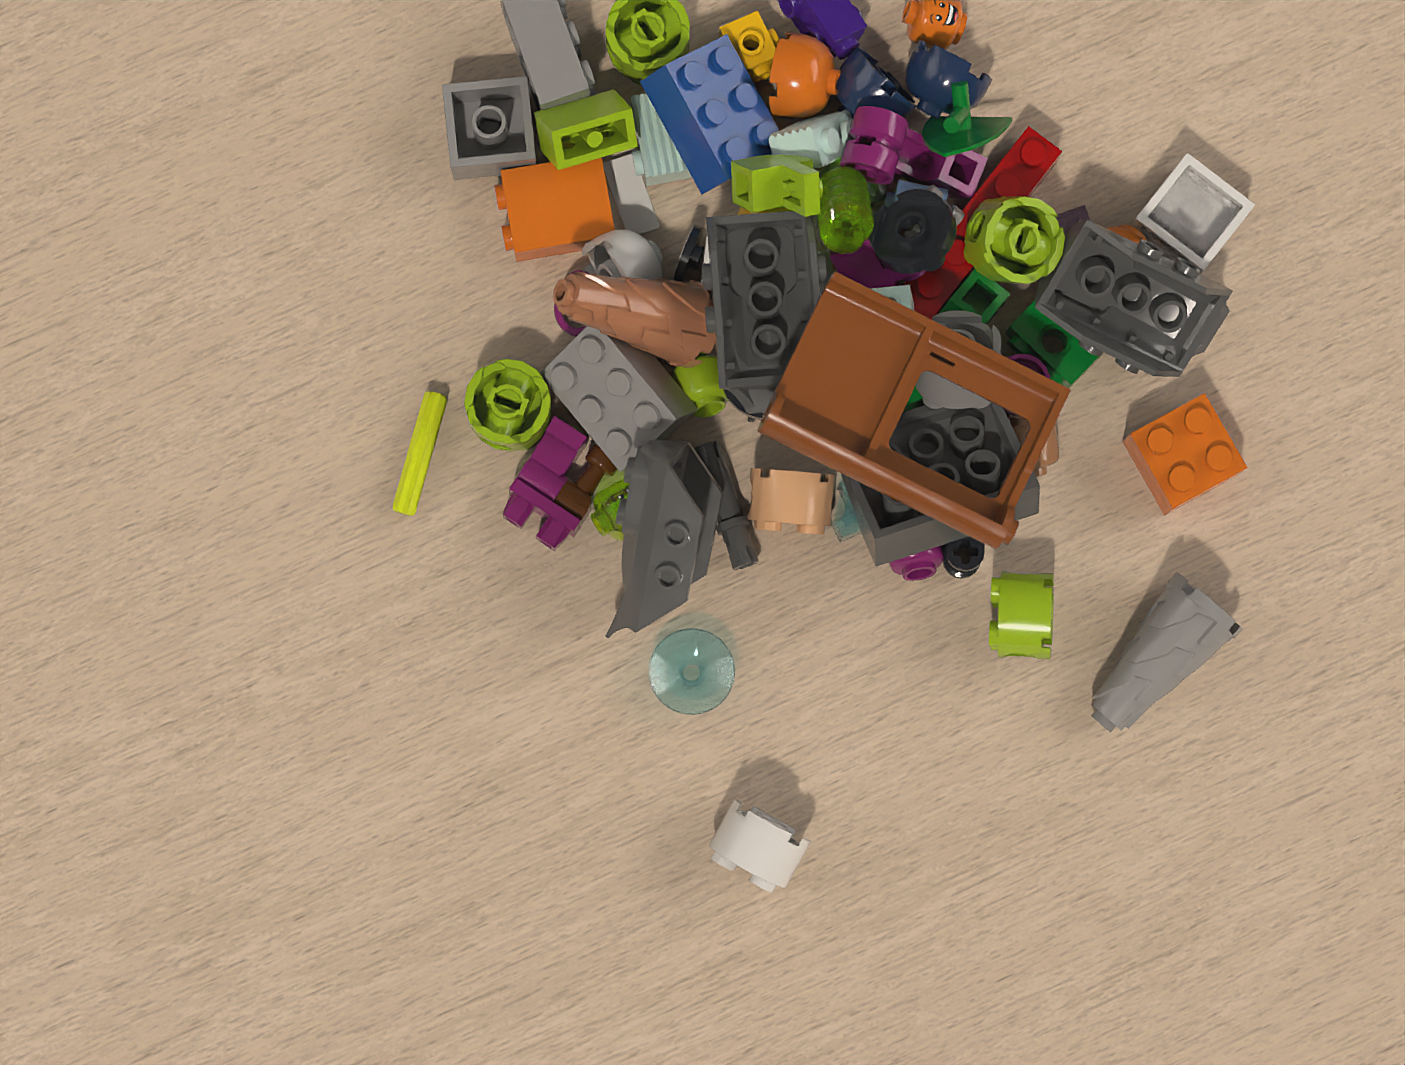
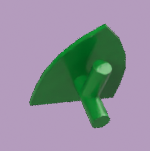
M964 80L951 83L953 101L951 113L948 116H940L939 119L930 117L922 129V138L924 144L931 151L943 157H948L970 151L998 138L1010 126L1013 119L1012 117H971L968 81Z

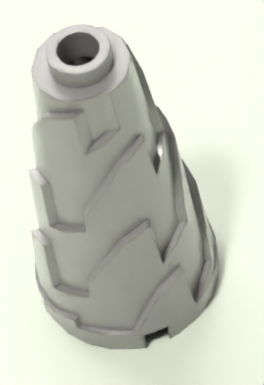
M1178 572L1169 579L1168 584L1165 586L1166 589L1147 613L1135 636L1123 651L1117 666L1093 696L1095 701L1091 705L1096 710L1091 716L1110 733L1115 727H1118L1121 731L1125 726L1129 729L1156 701L1176 688L1186 677L1206 663L1227 641L1229 642L1232 638H1235L1243 629L1197 587L1194 589L1187 583L1189 580Z

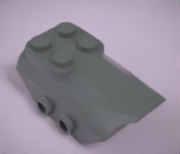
M794 211L706 217L709 263L701 264L703 290H712L713 306L705 307L706 332L715 333L719 388L729 390L742 404L746 413H764L820 298L819 282H826L827 279L825 255L817 256L811 216L804 217Z
M1088 219L1081 220L1070 227L1064 234L1063 255L1057 266L1050 274L1042 276L1036 292L1035 308L1077 338L1079 345L1093 355L1101 356L1104 352L1116 358L1115 362L1119 366L1134 374L1142 370L1152 376L1180 377L1191 358L1205 352L1230 312L1226 302L1233 290L1200 275V269L1183 258L1178 257L1174 262L1162 256L1164 252L1146 240L1141 239L1139 244Z
M672 439L649 440L643 447L639 446L635 457L630 456L627 461L624 482L630 483L627 499H621L616 515V524L622 525V534L624 535L621 564L624 594L613 622L605 635L607 638H610L615 632L624 628H628L636 633L681 606L688 600L691 584L707 575L723 491L689 441Z

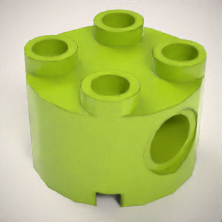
M617 0L612 5L606 21V48L613 66L623 76L641 85L640 81L664 65L688 54L690 21L684 6L678 0Z
M1003 196L984 200L978 209L975 210L967 224L964 257L969 264L974 266L978 273L990 280L1018 284L1036 282L1035 280L1050 274L1063 255L1065 242L1063 227H1059L1058 221L1055 218L1058 215L1054 209L1040 199L1025 196Z
M502 359L486 367L484 366L474 374L466 388L464 405L470 426L483 443L495 450L508 452L528 450L542 438L550 424L553 408L548 386L537 369L523 361Z
M1002 571L1000 578L992 577L991 603L994 608H998V621H990L989 647H991V650H998V657L1024 656L1051 660V647H1043V645H1052L1054 594H1052V587L1046 586H1054V573L1019 574Z

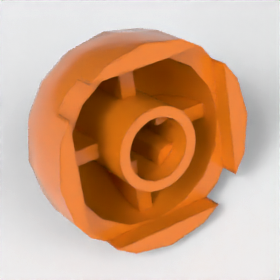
M786 32L785 36L787 39L780 38L773 56L769 83H776L777 97L769 96L771 113L775 117L805 119L816 115L826 107L831 94H838L836 84L841 70L835 69L832 53L820 40L805 34Z

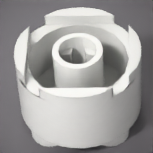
M734 799L709 844L710 848L714 850L711 859L731 871H734L739 866L752 873L749 880L768 892L773 893L777 886L786 888L811 840L804 836L799 843L792 838L796 832L795 829L754 806L751 811L748 810L746 813L740 810L743 801Z

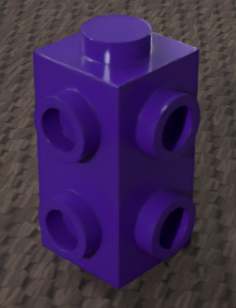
M777 0L783 14L792 20L799 32L820 40L829 48L834 58L838 56L840 60L845 59L858 46L860 47L859 40L866 30L867 24L864 22L860 10L853 6L849 0Z

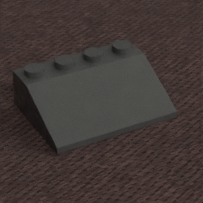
M992 402L980 409L973 407L965 409L944 407L933 409L924 405L903 412L889 440V446L893 451L988 498H994L998 494L1021 446L1004 409ZM1034 471L1030 475L1015 507V520L1039 513L1040 484ZM841 473L859 529L876 567L968 537V535Z

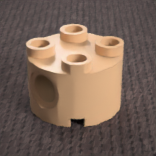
M751 468V503L747 520H754L755 529L781 531L782 523L797 524L796 532L824 535L825 526L833 525L831 504L833 492L836 488L837 475L824 474V482H821V473L767 469L765 478L762 477L763 469Z

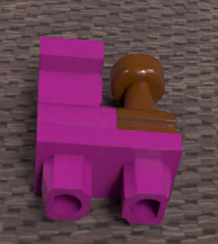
M556 416L550 422L545 435L523 466L518 477L510 486L509 492L511 497L502 514L504 519L520 529L523 528L533 512L545 518L546 522L537 533L536 539L553 551L569 535L572 537L576 536L581 525L589 516L591 498L604 475L613 476L618 470L601 448L593 445L585 456L589 466L579 479L574 482L566 477L586 448L587 437Z

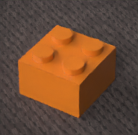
M1205 393L1130 433L1123 441L1124 446L1164 516L1231 480L1248 468Z

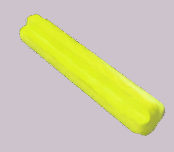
M426 391L424 393L392 505L393 510L397 513L407 516H413L416 513L447 403L446 396L433 391Z

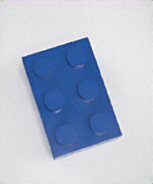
M727 34L664 65L640 81L701 195L732 179L731 161L772 155L768 139L771 134L779 131Z

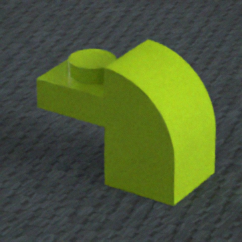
M776 154L731 161L732 201L734 204L753 213L785 207L804 217L820 214V198L823 194V185L819 177V171L813 169L811 158L798 155Z

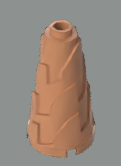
M573 272V274L559 280L553 290V301L557 305L559 312L569 316L568 320L600 330V333L631 344L632 347L665 359L670 365L693 368L704 362L695 359L700 352L710 354L716 342L715 333L706 332L705 307L713 306L712 299L710 298L712 290H703V283L697 281L680 282L666 279L615 278Z

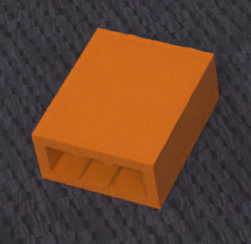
M602 157L561 170H557L551 162L500 170L503 184L494 185L499 210L507 209L509 225L502 226L505 249L506 251L514 250L516 262L582 251L587 242L599 235L615 230Z

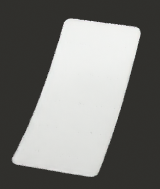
M632 153L605 162L603 164L604 171L625 229L642 234L659 228V222L642 175L636 176Z

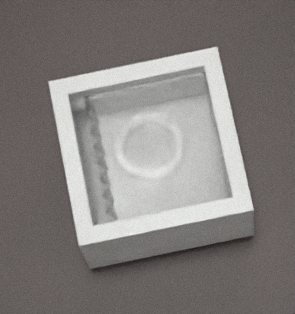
M1187 153L1135 218L1131 226L1139 230L1148 242L1159 247L1164 252L1162 256L1174 262L1178 257L1183 258L1200 269L1199 274L1201 275L1255 204Z

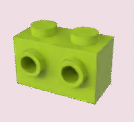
M614 89L534 112L541 151L557 170L638 147L632 108Z

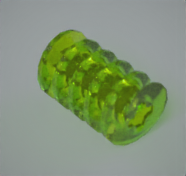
M846 166L835 167L820 177L823 185V194L820 198V214L817 215L820 237L824 245L832 251L841 254L854 253L870 236L874 227L868 184L864 175L857 169Z

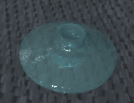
M687 628L669 634L657 645L649 663V681L656 697L669 709L686 715L703 714L719 706L729 695L735 679V665L730 650L719 637L702 629ZM689 665H695L700 670L699 678L694 681L687 680L683 675L684 669Z

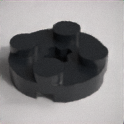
M925 189L904 191L896 195L899 200L893 202L890 206L886 207L883 204L874 214L868 233L870 244L881 264L894 272L904 274L917 273L923 270L930 272L939 269L943 265L945 255L951 249L957 233L956 219L949 206L935 192ZM919 224L921 230L916 236L907 238L904 235L905 231H912L914 225Z

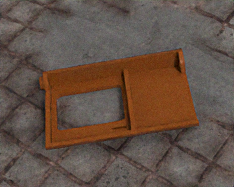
M835 271L821 293L762 416L757 431L997 549L1001 543L1008 545L1018 529L1019 521L1014 519L1015 507L1071 389ZM924 371L932 372L1024 418L1028 422V431L996 497L988 498L890 448L889 440L920 375Z

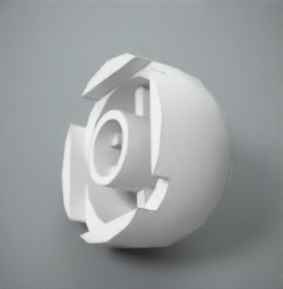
M628 229L613 230L599 235L587 242L582 249V257L589 253L591 264L584 268L590 274L615 278L663 279V268L661 265L663 257L658 246L653 241H647L643 236Z

